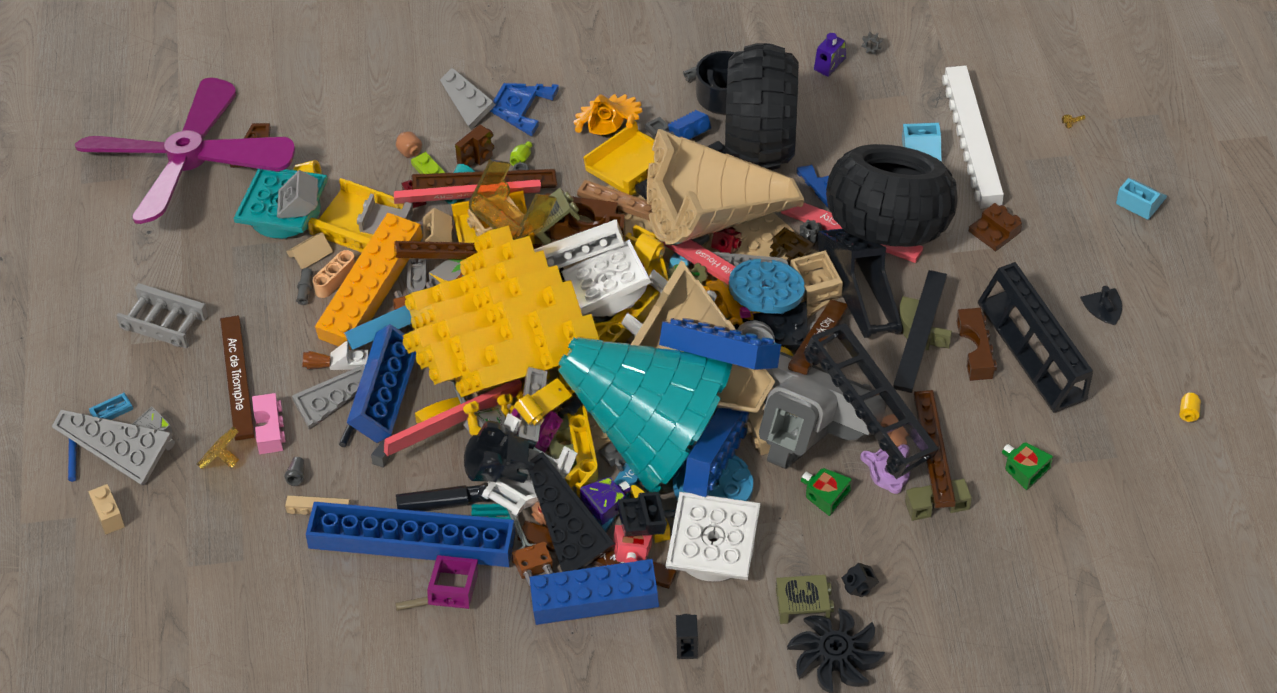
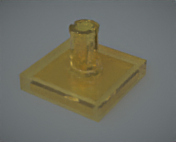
M234 427L230 428L197 462V465L203 469L215 458L219 457L232 468L239 459L226 447L239 431Z

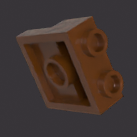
M479 124L455 144L457 165L465 164L471 167L474 163H477L481 166L493 156L492 151L495 149L491 142L493 132L489 128Z
M994 203L982 212L980 219L969 226L968 232L996 252L1021 233L1022 222L1019 216H1012L1008 213L1004 205L999 206Z

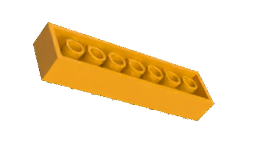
M391 213L386 214L315 325L320 340L339 347L347 341L344 332L372 320L410 259L396 258L394 241H421L423 234L419 223Z

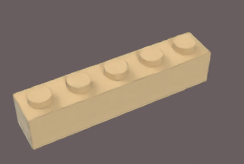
M287 496L285 507L287 513L307 515L311 514L314 501L350 505V500Z

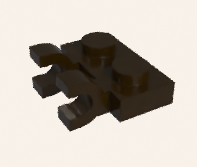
M784 227L773 237V244L770 245L773 251L770 252L769 256L778 257L784 248L788 250L785 257L788 258L786 261L790 266L791 260L807 256L814 250L815 244Z

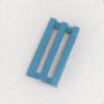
M125 393L89 408V412L93 417L108 420L133 410V406Z

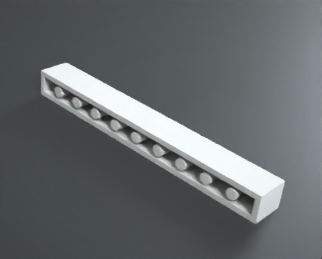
M967 66L946 67L945 75H942V82L944 86L946 85V97L950 99L949 108L950 111L953 110V122L957 124L956 133L957 136H960V147L964 149V161L968 163L967 172L968 175H971V187L975 188V201L979 202L980 209L988 208L994 203L1000 206L1002 205L1004 194Z

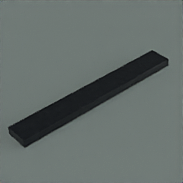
M928 271L893 384L895 390L908 393L913 392L946 283V273Z

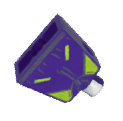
M828 33L826 39L817 48L814 70L829 77L847 57L845 40L837 37L835 33Z
M607 477L581 487L580 500L602 526L619 513L617 501L618 499H626L625 495L631 492V488L626 481L616 485L611 478Z

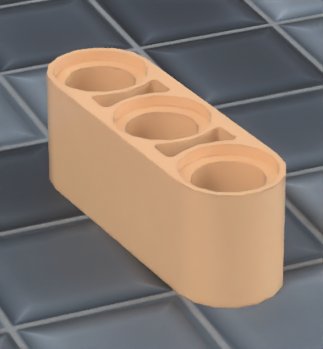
M349 250L339 252L313 277V285L317 297H328L343 283L355 264L353 252Z

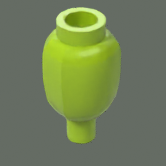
M527 141L525 144H520L513 149L510 154L511 165L514 166L519 162L525 163L531 154V142Z

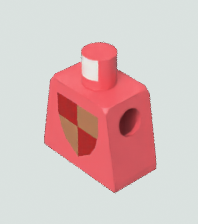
M615 525L613 542L615 543L614 552L616 560L625 563L647 560L652 546L653 535L624 537L622 525Z

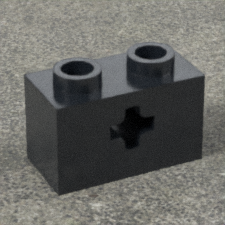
M676 615L677 659H698L697 615Z

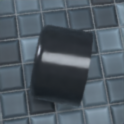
M713 52L704 56L697 64L696 97L700 105L712 113L726 114L728 61L735 52Z

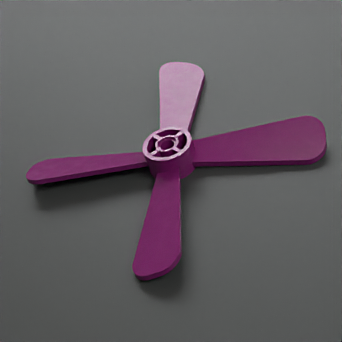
M205 78L200 81L183 130L171 135L165 142L89 136L75 143L76 150L80 152L166 153L168 164L133 213V221L136 224L151 222L162 216L167 210L182 171L197 168L205 160L270 171H282L290 166L295 154L294 143L288 137L203 140L236 97L235 87L230 82L218 78Z

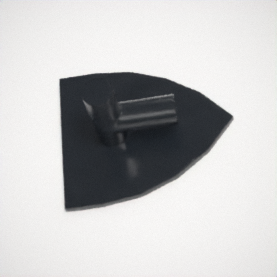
M1103 286L1101 292L1080 297L1084 306L1093 316L1105 323L1117 324L1122 312V301L1116 288L1110 289L1108 286Z

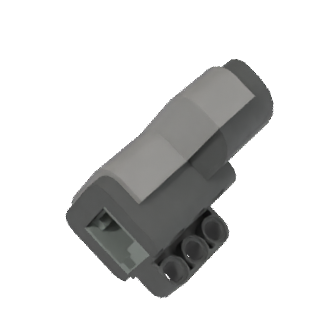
M780 352L778 368L766 369L775 380V383L772 386L774 389L770 391L768 397L763 402L765 403V411L759 429L760 439L771 445L767 457L768 462L787 469L829 433L846 440H856L864 434H870L867 430V425L862 419L857 417L855 409L851 403L844 399L843 392L833 384L832 377L827 371L815 365H812L807 375L788 370L789 362L793 356ZM848 379L859 395H864L874 390ZM879 394L865 400L864 403L881 424L887 404Z

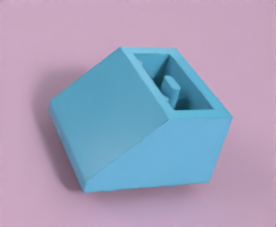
M939 123L903 124V147L927 153L941 161V132Z
M1128 178L1119 188L1116 204L1149 220L1167 198V195L1135 179Z

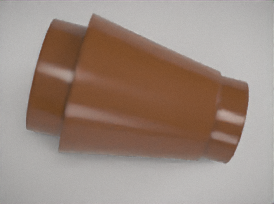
M309 350L308 352H303L302 367L316 369L330 366V356Z

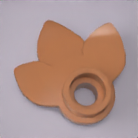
M894 414L887 415L883 418L881 426L884 428L897 423L898 419ZM903 426L887 433L897 447L901 444L907 445L905 438L909 434Z

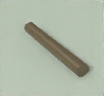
M428 596L395 603L396 610L428 605Z

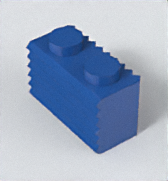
M697 110L668 124L670 132L672 131L675 136L688 140L712 128L708 115Z

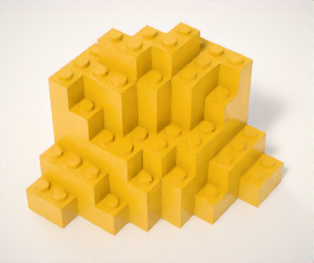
M509 225L489 230L474 238L475 249L478 253L460 261V270L464 275L463 277L405 296V305L410 311L411 324L415 329L403 335L405 349L408 351V354L416 352V361L421 369L429 367V376L434 385L456 380V390L460 393L461 397L526 377L528 367L544 371L560 367L558 363L564 354L567 356L570 350L568 345L573 337L599 340L592 314L582 316L572 281L562 282L558 266L548 267L544 251H534L530 236L513 240Z

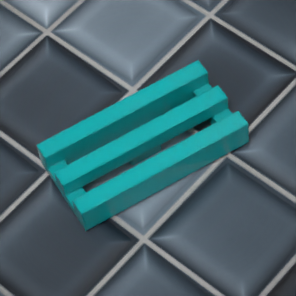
M472 504V516L511 519L507 508L500 504Z

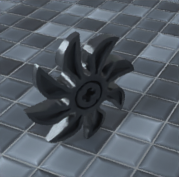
M838 608L840 623L838 631L832 630L830 619L820 615L808 616L803 618V621L818 633L819 636L811 631H805L794 636L787 645V650H805L798 658L796 664L798 679L800 680L812 669L819 666L817 669V681L819 686L828 693H833V671H839L841 682L848 686H865L869 684V680L853 666L860 670H869L880 664L885 656V652L866 651L875 640V626L873 622L852 636L855 627L854 619L850 613Z

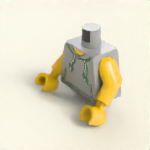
M503 394L497 398L501 409L499 406L479 410L477 401L466 404L463 410L469 416L464 423V427L469 431L470 435H478L486 421H495L504 425L509 413L507 405L513 401L512 395Z

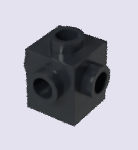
M857 563L841 577L845 584V590L850 595L859 597L868 595L871 589L879 583L871 566Z

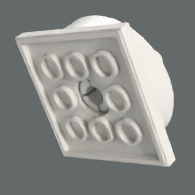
M630 240L625 241L622 246L597 254L562 271L565 281H572L582 315L592 314V316L611 317L626 308L633 307L635 302L645 292L647 285L651 283Z
M679 492L666 568L686 571L691 576L704 581H723L729 578L748 580L751 558L754 552L760 503L714 496L702 497L692 493ZM710 539H717V541L713 542L712 545V541H710Z

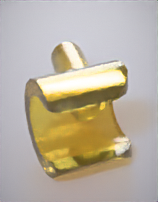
M1064 115L1062 123H1065V127L1069 129L1073 126V123L1085 119V115L1072 118L1071 115Z

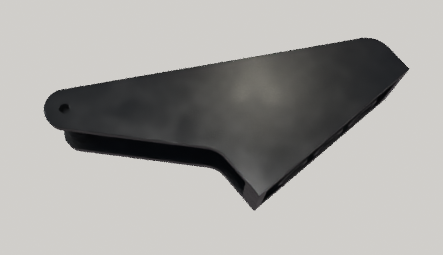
M843 228L818 231L819 252L826 250L842 280V296L863 337L870 338L871 334L884 331L900 334L902 332V322L885 271L886 247L853 236ZM855 260L889 323L877 326L875 324L870 325L855 277Z

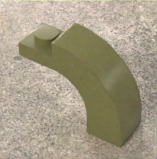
M902 296L899 316L902 322V333L908 339L919 300ZM932 327L925 350H929L930 345L949 349L952 331Z

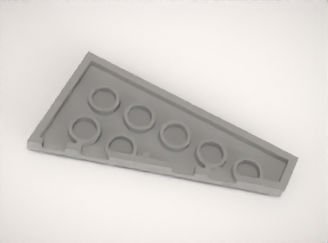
M65 410L59 412L52 425L54 429L141 485L146 484L174 434Z

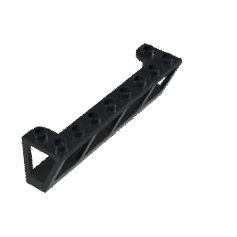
M1013 262L999 267L978 300V305L1053 413L1086 401L1088 399L1093 370L1017 263ZM998 281L1005 291L988 297ZM1015 306L1030 326L1025 337L1009 316ZM1034 333L1049 353V357L1044 365L1028 343ZM1053 361L1068 381L1062 390L1047 371ZM1085 380L1083 390L1074 386L1075 383Z
M846 323L811 336L804 351L807 362L813 365L820 363L822 369L827 371L832 377L833 384L843 392L844 399L851 403L857 417L864 421L868 432L875 436L880 448L889 455L886 461V469L889 474L893 475L897 480L935 456L939 448ZM831 335L830 337L824 339L823 341H821V342L819 341V339ZM837 337L852 356L851 359L838 364L834 362L823 347V345ZM857 363L875 390L859 395L840 369ZM879 394L899 420V422L885 428L881 426L864 403L865 400ZM903 426L921 452L905 458L887 433ZM916 461L915 463H913L912 465H910V466H908V467L906 468V466H907L908 464H910V463Z

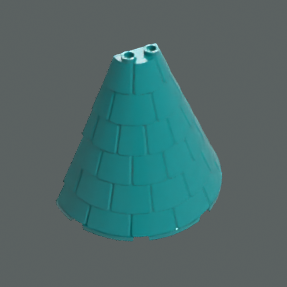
M573 337L568 345L570 350L567 356L564 354L558 363L560 365L558 371L576 393L587 411L591 413L603 433L607 434L648 492H659L661 489L659 484H667L689 455L690 449L687 448L688 445L692 446L695 441H698L721 399L717 396V393H721L726 387L732 364L680 350Z

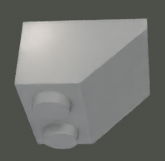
M298 170L278 191L277 217L307 216L311 211L315 210L318 204V179Z

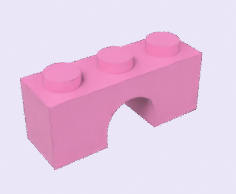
M276 393L252 396L256 424L267 423L264 426L255 427L259 454L283 451L282 443H285L286 440L284 431H281V427H284L283 416H279V412H282L281 400L277 401Z

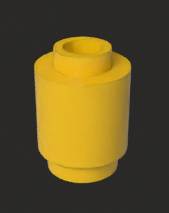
M1186 393L1182 397L1179 413L1182 420L1187 422L1198 420L1201 400L1197 394Z

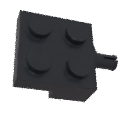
M659 492L639 493L638 498L618 499L617 501L624 537L664 534L667 526L666 518H675V509L663 510Z

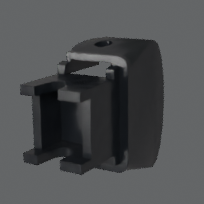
M486 421L478 435H473L465 447V472L471 481L496 483L498 479L504 477L524 483L528 474L520 472L519 468L533 470L535 463L529 462L528 457L529 449H534L536 442L512 435V431H508V428H505L498 422ZM507 436L506 441L504 442L503 446H501L500 443L502 442L503 438Z

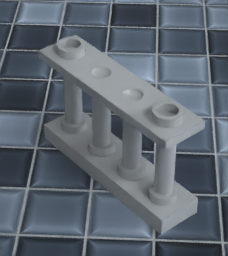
M138 283L135 288L138 301L128 316L121 313L116 315L120 328L170 343L176 347L187 348L188 343L185 333L195 319L205 321L208 317L205 304ZM144 304L154 305L144 321L136 319ZM161 309L171 311L161 326L152 324ZM178 314L187 316L178 331L168 329Z

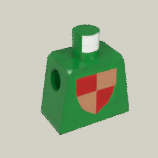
M1027 442L1021 444L1017 449L1007 444L1002 450V454L1007 457L1006 471L1026 490L1051 468L1053 456Z
M822 468L815 476L805 472L801 482L807 485L806 498L828 516H831L850 493L852 479Z

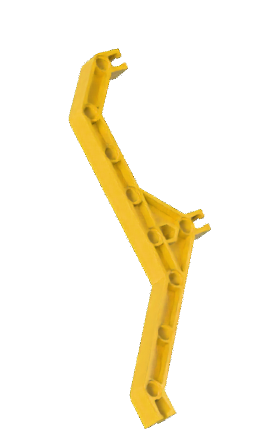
M635 225L633 227V236L628 232L625 236V241L630 240L634 247L637 239L643 233L656 240L658 238L654 233ZM663 256L652 260L647 270L648 277L654 269L668 281ZM648 284L645 292L635 302L633 307L618 312L608 322L594 323L599 340L625 343L632 335L621 324L626 314L629 313L639 322L643 323L661 293L651 284ZM557 367L558 379L573 394L574 391L558 371L560 367ZM584 405L580 407L574 416L569 413L567 414L571 444H573L574 451L578 454L576 456V466L565 477V481L572 490H574L572 487L575 485L579 498L581 487L598 480L597 460L587 411Z

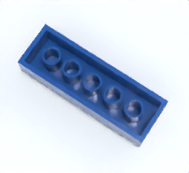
M671 318L669 322H662L659 342L661 346L754 370L778 368L781 344L774 343V339H757L758 335L746 334L745 336L741 335L742 331L730 330L729 332L725 331L726 327L714 326L713 328L710 327V323L698 322L697 324L694 323V319L683 318V320Z
M391 324L376 332L347 420V424L376 443L392 434L416 358V352L408 354L403 345L404 333Z
M729 408L717 409L687 457L683 491L707 497L710 490H714L716 480H720L722 470H726L729 459L732 460L735 449L739 448L741 439H744L746 436L747 428L744 426L748 421L749 412L736 411Z
M653 559L529 577L536 625L659 607Z

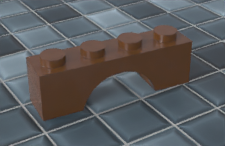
M545 193L544 200L551 194ZM572 196L573 202L579 208L578 214L588 217L593 222L601 220L606 213L618 214V202Z
M569 212L549 228L550 239L561 240L616 219L624 238L625 214L606 213L599 221L583 222L574 218Z
M981 307L958 309L956 322L959 336L970 339L977 346V349L969 353L967 357L966 367L969 380L993 379L994 371H997V363L992 358L993 346L992 344L989 345V330L985 329L986 316L982 315Z

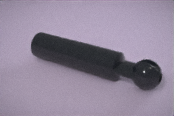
M487 482L475 486L462 485L396 494L397 509L413 511L464 506L469 503L490 502L493 500L482 497L485 488L488 486Z

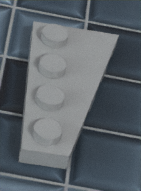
M453 68L440 79L471 130L495 106V103Z
M363 365L292 395V399L308 429L314 427L356 395L364 371Z

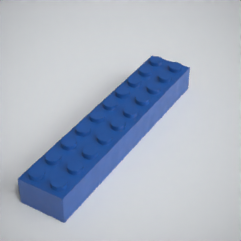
M314 501L306 531L308 549L436 560L437 555L478 559L479 565L509 567L515 539L514 520Z

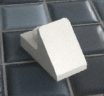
M346 341L331 352L329 368L330 370H353L362 365L365 368L369 350H349L348 341Z

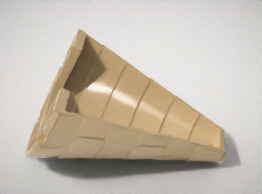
M658 129L652 150L655 151L654 163H649L647 204L652 205V213L649 214V220L652 230L659 241L665 242L667 245H677L690 239L718 232L753 219H759L775 212L803 206L804 197L793 178Z
M681 260L631 345L672 349L659 345L662 322H669L671 318L681 320L683 318L694 319V323L697 324L698 322L710 323V327L713 328L714 326L726 327L725 331L729 332L736 329L725 318L699 280L695 279L685 265V262ZM732 364L726 387L721 393H717V396L721 398L717 408H729L736 411L761 414L765 408V403L763 402L768 397L770 391L774 389L772 386L775 380L766 369L754 370Z

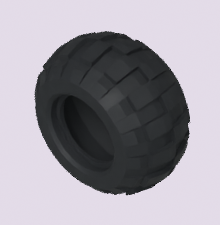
M755 43L745 46L744 51H736L728 61L725 153L769 170L780 168L781 164L788 163L795 156L799 62L792 53L785 52V48L770 43Z
M870 144L859 146L846 152L834 164L828 177L826 188L828 208L832 212L833 219L845 231L860 239L889 246H919L938 238L942 232L947 230L955 216L958 203L956 181L952 177L950 170L940 160L927 153L895 145Z

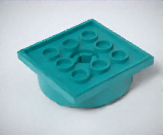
M258 169L233 218L234 222L251 225L258 233L271 238L285 239L303 233L308 229L310 218L317 219L320 214L321 203L319 198L325 188L328 177L323 174L305 172L318 179V204L316 209L307 216L278 218V191L297 171L288 169L282 171Z

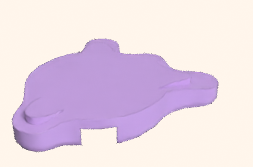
M901 444L898 449L907 458L909 446ZM882 449L876 453L863 451L860 459L869 467L873 482L893 494L900 493L902 487L909 480L910 472L896 480L886 469V461L889 457L886 451Z

